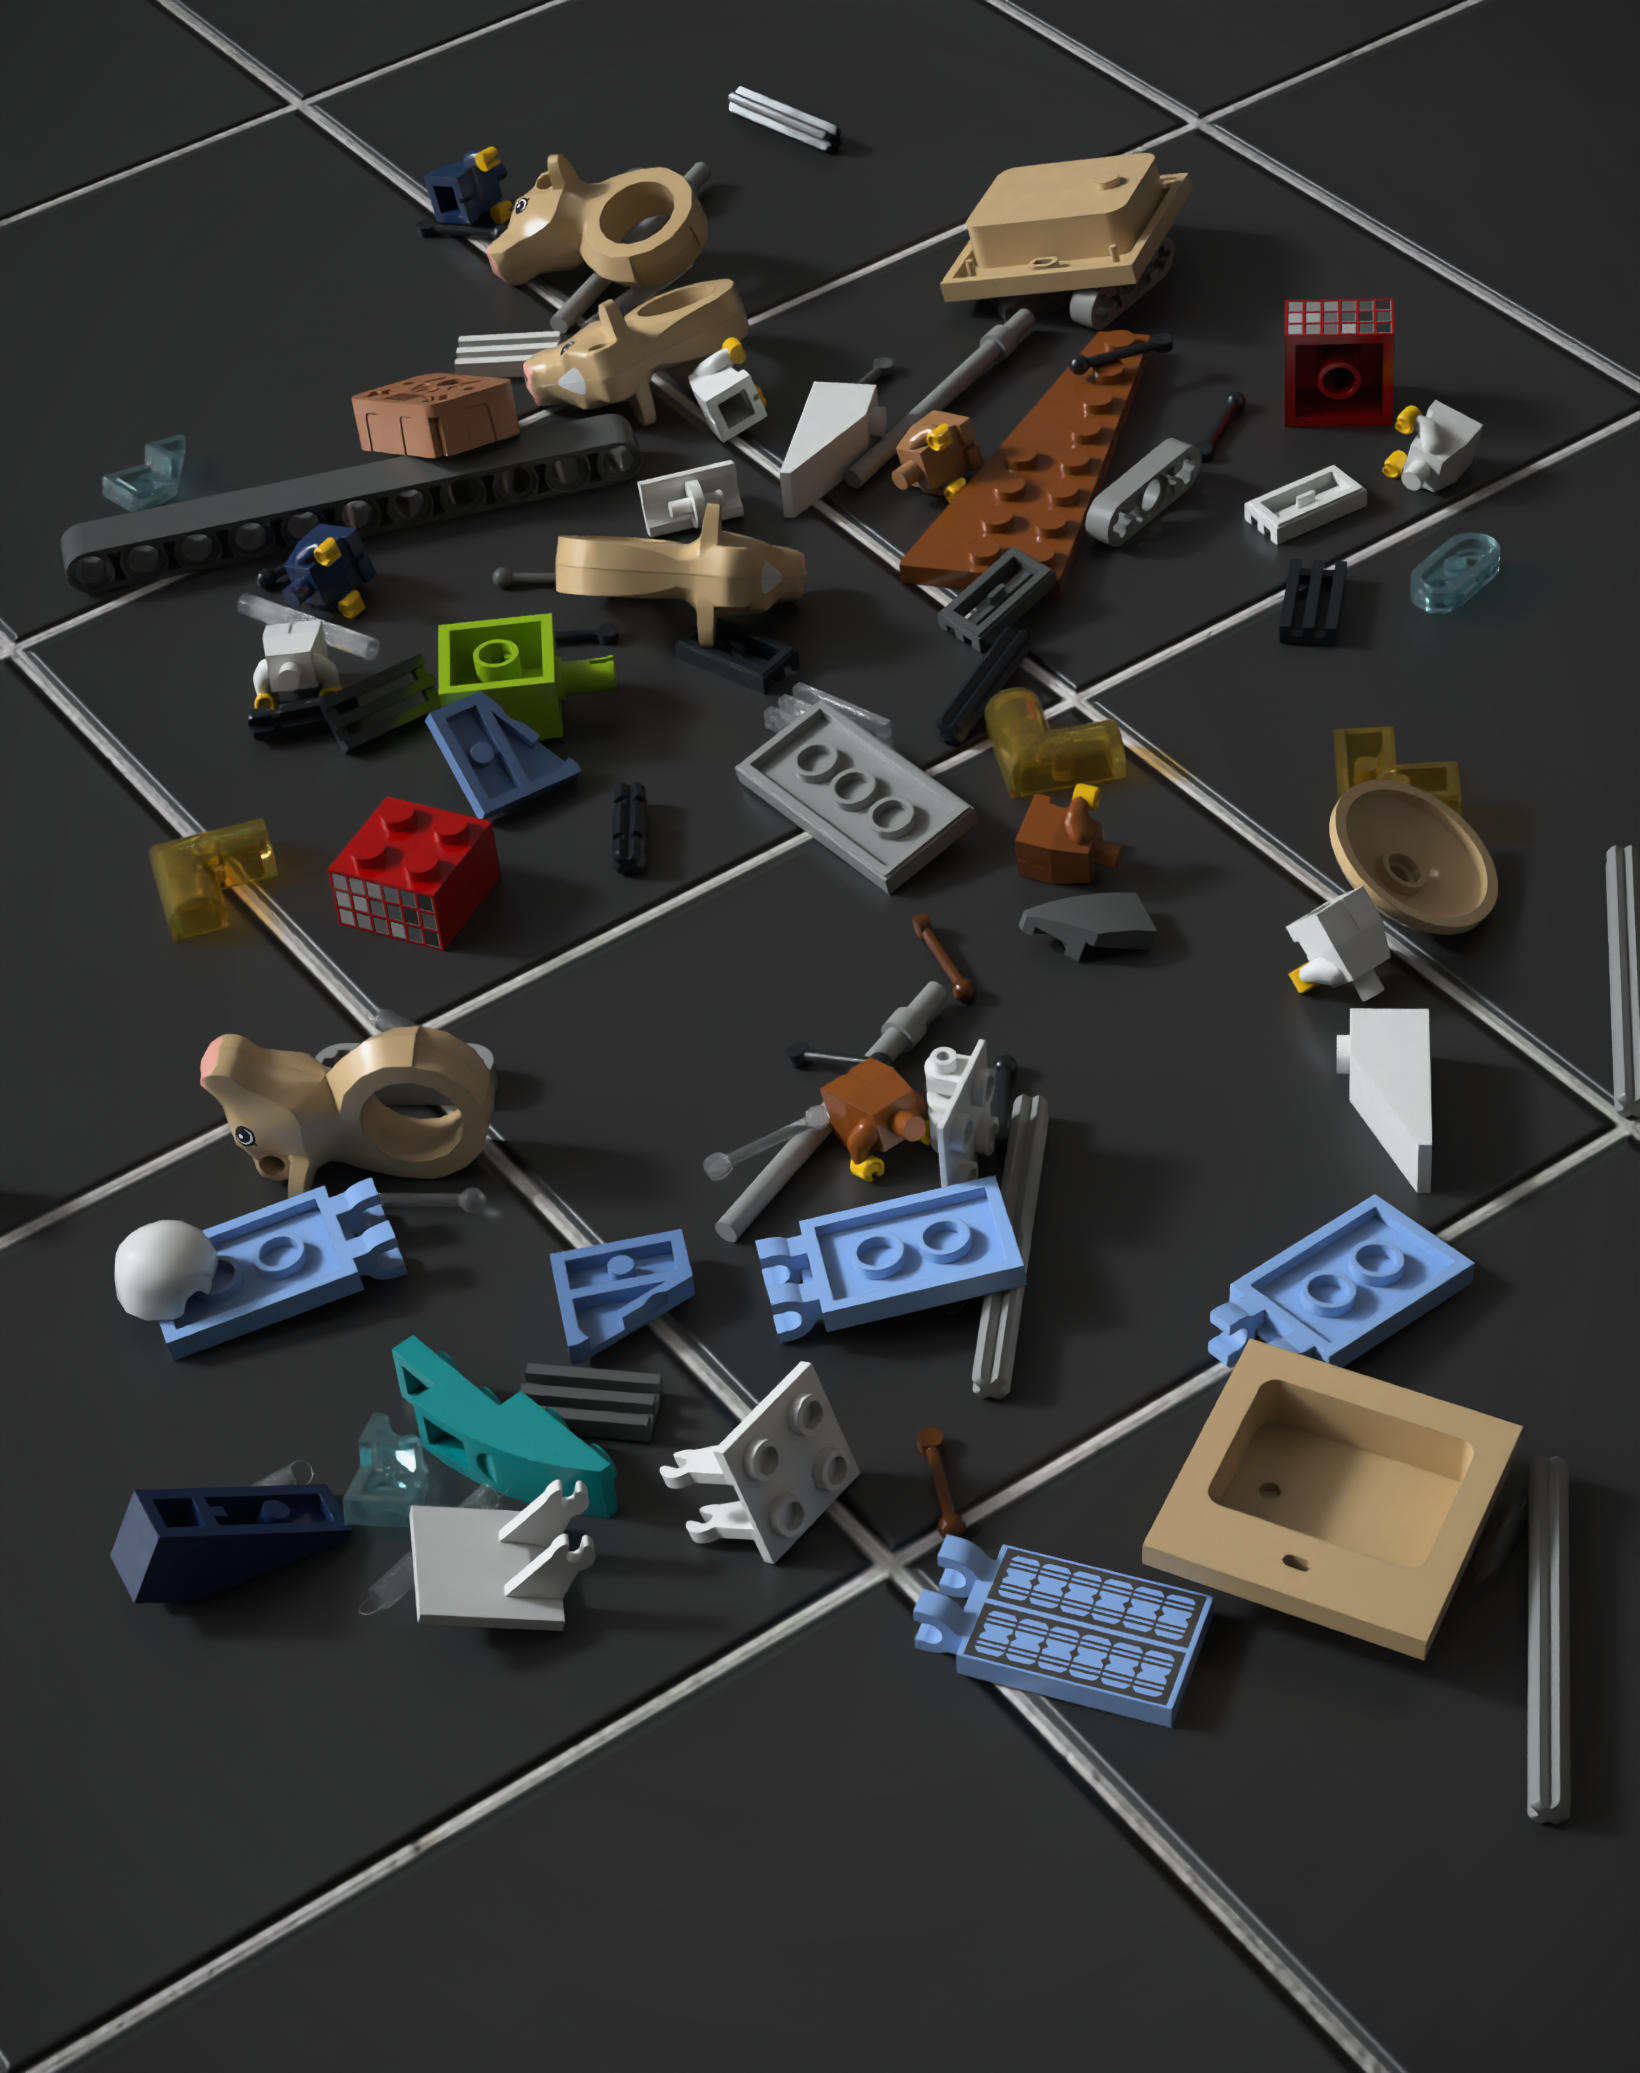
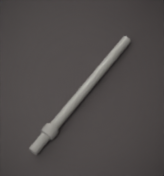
M697 162L684 176L696 197L698 189L710 178L711 169L706 163ZM657 215L643 220L622 243L632 244L646 240L659 232L670 220L671 215ZM594 272L550 319V325L553 330L560 331V334L566 333L608 288L612 281L604 279Z
M1020 309L1004 325L994 326L982 337L980 347L845 472L844 479L846 483L854 489L862 487L897 454L896 447L913 424L933 410L943 411L994 362L1000 363L1004 361L1016 349L1017 340L1035 324L1034 315L1027 309Z
M929 982L908 1007H899L881 1027L882 1036L864 1056L870 1057L875 1052H884L889 1055L893 1062L901 1052H910L926 1034V1023L948 999L947 990L937 982ZM824 1102L715 1224V1229L721 1238L728 1242H735L833 1131Z

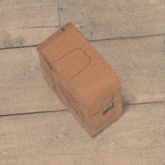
M431 373L351 397L361 448L364 451L438 458L459 454L521 433L511 380L508 378Z

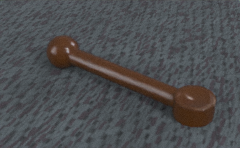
M921 913L913 916L912 924L914 931L920 940H925L953 983L952 993L954 998L962 1003L973 1000L977 993L975 983L962 976L933 932L928 915Z
M926 1427L918 1432L916 1440L919 1453L928 1458L942 1517L939 1519L937 1529L943 1539H945L947 1534L961 1538L965 1533L966 1524L963 1518L955 1513L941 1456L945 1449L944 1433L939 1428Z

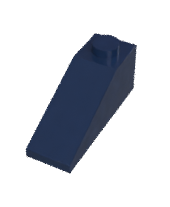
M327 1484L134 1490L110 1557L134 1604L200 1601L347 1542L353 1530Z

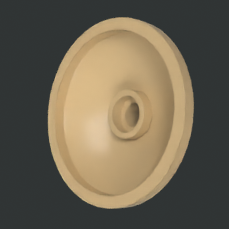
M1390 780L1361 782L1347 790L1336 803L1329 823V834L1336 860L1354 889L1364 886L1377 911L1413 930L1432 934L1452 935L1464 933L1475 928L1491 912L1498 896V878L1493 860L1476 832L1448 805L1423 790Z

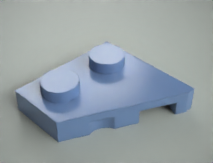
M481 691L430 712L425 720L479 819L486 820L574 781L582 772L578 763L570 757L566 762L537 741L540 737L538 733L522 721H515L505 714L503 707Z
M682 1229L550 1254L571 1365L586 1361L695 1295L693 1275Z

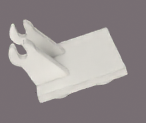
M801 1361L719 1445L676 1452L673 1456L679 1468L662 1466L660 1468L665 1484L673 1489L684 1488L693 1483L734 1486L740 1501L701 1507L699 1511L706 1523L690 1520L686 1522V1528L692 1540L696 1543H709L719 1538L754 1540L764 1562L775 1564L860 1474L812 1363Z
M555 1480L547 1486L544 1493L523 1511L412 1505L409 1517L418 1624L563 1631L565 1623L563 1597L578 1571L590 1567L596 1558L594 1541L589 1535L582 1537L578 1550L568 1551V1535L563 1534L571 1518L583 1513L589 1505L586 1484L582 1481H577L573 1494L570 1497H562V1481Z

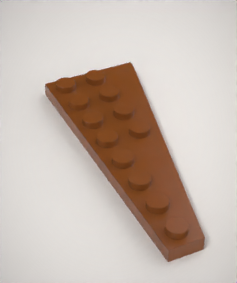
M1127 330L1099 331L1080 354L1091 357L1151 341V335L1133 334ZM1151 352L1090 367L1083 375H1075L1070 371V367H1068L902 558L899 565L901 583L966 589L1014 546L1055 571L1057 585L1043 597L1061 599L1086 531L1085 523L1088 510L1100 493ZM1020 567L1019 569H1017L1002 584L1005 585L1006 583H1008L1023 568Z

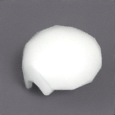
M159 1220L140 1227L125 1238L116 1252L114 1275L117 1298L127 1313L146 1321L180 1318L184 1314L188 1298L196 1291H201L206 1295L210 1293L212 1279H214L218 1264L217 1251L202 1230L183 1221Z

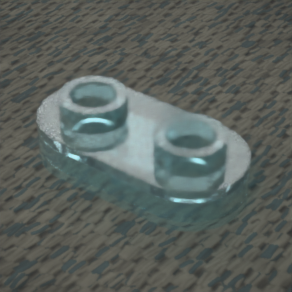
M1462 533L1451 537L1413 569L1410 579L1411 601L1417 607L1435 615L1447 614L1461 607L1499 573V543L1494 538L1481 533Z

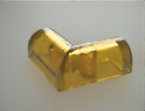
M1011 687L1002 690L993 696L986 705L984 714L985 729L1011 798L1076 787L1080 783L1092 784L1126 777L1124 746L1121 732L1115 719L1051 730L1039 697L1032 690L1023 687Z
M1394 726L1333 729L1337 802L1347 790L1361 782L1390 780L1408 784L1429 793L1462 817L1458 761L1397 764Z
M263 818L155 844L149 849L151 869L173 941L231 926L229 913L221 890L278 875L271 842Z

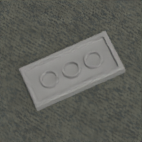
M820 699L735 767L738 779L742 784L889 895L978 823L975 809L824 699Z

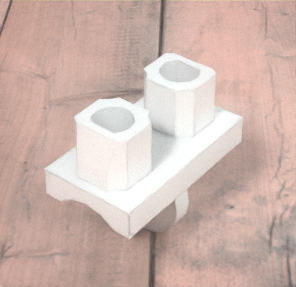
M732 460L637 482L647 534L650 537L693 527L701 528L707 503L721 504L722 520L744 515L738 490L736 467Z

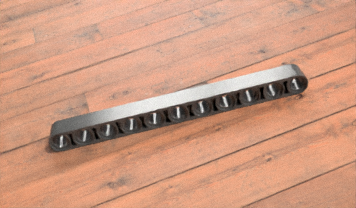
M604 414L522 431L513 437L452 456L424 458L406 455L82 522L71 526L64 532L61 538V552L69 584L77 591L97 593L293 552L297 543L318 524L356 528L359 536L364 537L622 483L632 479L639 473L643 466V455L630 422L625 417L617 414ZM511 468H515V469L512 470V471L505 472L506 470H509V469H511ZM463 479L462 481L453 483L456 480ZM406 490H411V491H409V492H407V493H401V492L406 491ZM353 501H359V502L354 503V504H348V503L353 502ZM300 512H306V513L301 514V515H295V514L300 513ZM247 523H254L249 526H242ZM194 534H201L196 537H188ZM140 545H148V546L143 547V548H135V547H138V546H140ZM94 556L90 559H82L84 557Z

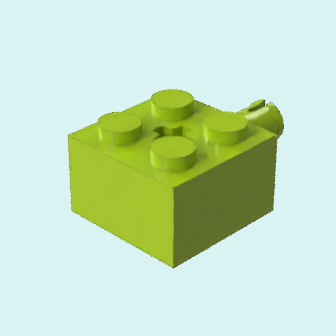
M552 613L438 625V688L441 707L481 691L503 707L505 714L515 721H522L538 733L540 737L537 741L539 742L545 739L563 737L562 702L567 701L568 695L618 691L614 655L563 662L562 656L558 655Z

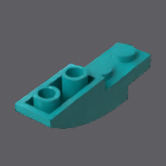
M414 1335L391 1349L401 1395L414 1407L422 1447L447 1466L476 1483L529 1504L544 1493L547 1486L555 1480L562 1481V1497H570L574 1492L576 1482L582 1481L588 1489L589 1505L580 1514L581 1516L608 1519L619 1511L614 1485L617 1472L611 1458L599 1445L595 1443L587 1445L572 1433L565 1420L556 1410L551 1407L543 1409L522 1391L501 1404L498 1397L485 1386L477 1388L461 1375L459 1368L449 1355L443 1351L435 1353Z

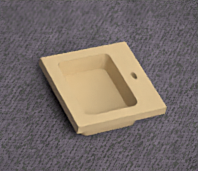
M1138 153L1015 167L1000 173L966 221L970 241L940 283L944 301L955 302L1137 284L1193 192L1189 172L1159 176L1155 156L1151 153Z
M1250 1338L1142 1545V1564L1425 1661L1521 1446L1523 1426Z

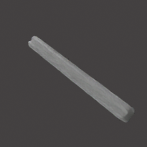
M1614 845L1606 852L1607 863L1605 864L1614 1110L1623 1118L1631 1115L1640 1118V852L1632 845L1625 848Z
M1022 1094L1013 1104L1000 1192L1023 1260L1025 1274H1027L1049 1121V1103L1041 1095L1030 1097ZM1025 1286L984 1295L972 1372V1390L982 1399L991 1396L1000 1400L1010 1392Z
M1538 1455L1529 1462L1527 1814L1538 1824L1551 1822L1559 1825L1570 1817L1569 1465L1558 1455L1551 1458Z

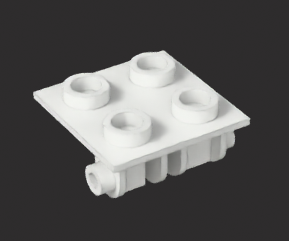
M979 1039L971 1056L957 1054L955 1050L949 1047H939L932 1051L924 1065L928 1091L930 1141L932 1149L939 1154L941 1188L977 1180L978 1165L983 1155H992L996 1146L995 1134L999 1130V1120L997 1117L991 1116L990 1103L996 1084V1073L994 1069L987 1067L986 1040Z

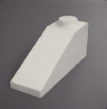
M833 382L813 383L780 470L784 518H796L843 481L845 472L875 445L877 439L885 436L887 424L886 408L878 406L876 385Z
M1350 1008V1035H1337L1336 1072L1337 1074H1349L1350 1102L1417 1193H1431L1432 1114L1429 1009Z

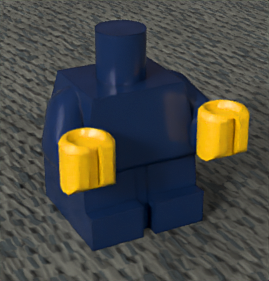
M491 146L482 151L470 150L465 153L463 161L445 164L424 176L437 222L471 224L477 221L480 216L484 219L493 220L497 224H503L511 219L513 211H510V208L514 207L513 203L509 200L497 203L503 197L499 182L507 177V170L501 163L500 158H495V155L499 154L495 147Z
M318 524L297 543L284 566L292 583L283 590V597L290 606L298 608L303 603H310L319 609L338 610L348 619H354L366 608L359 592L353 589L362 582H369L377 573L369 555L363 553L365 547L356 528Z

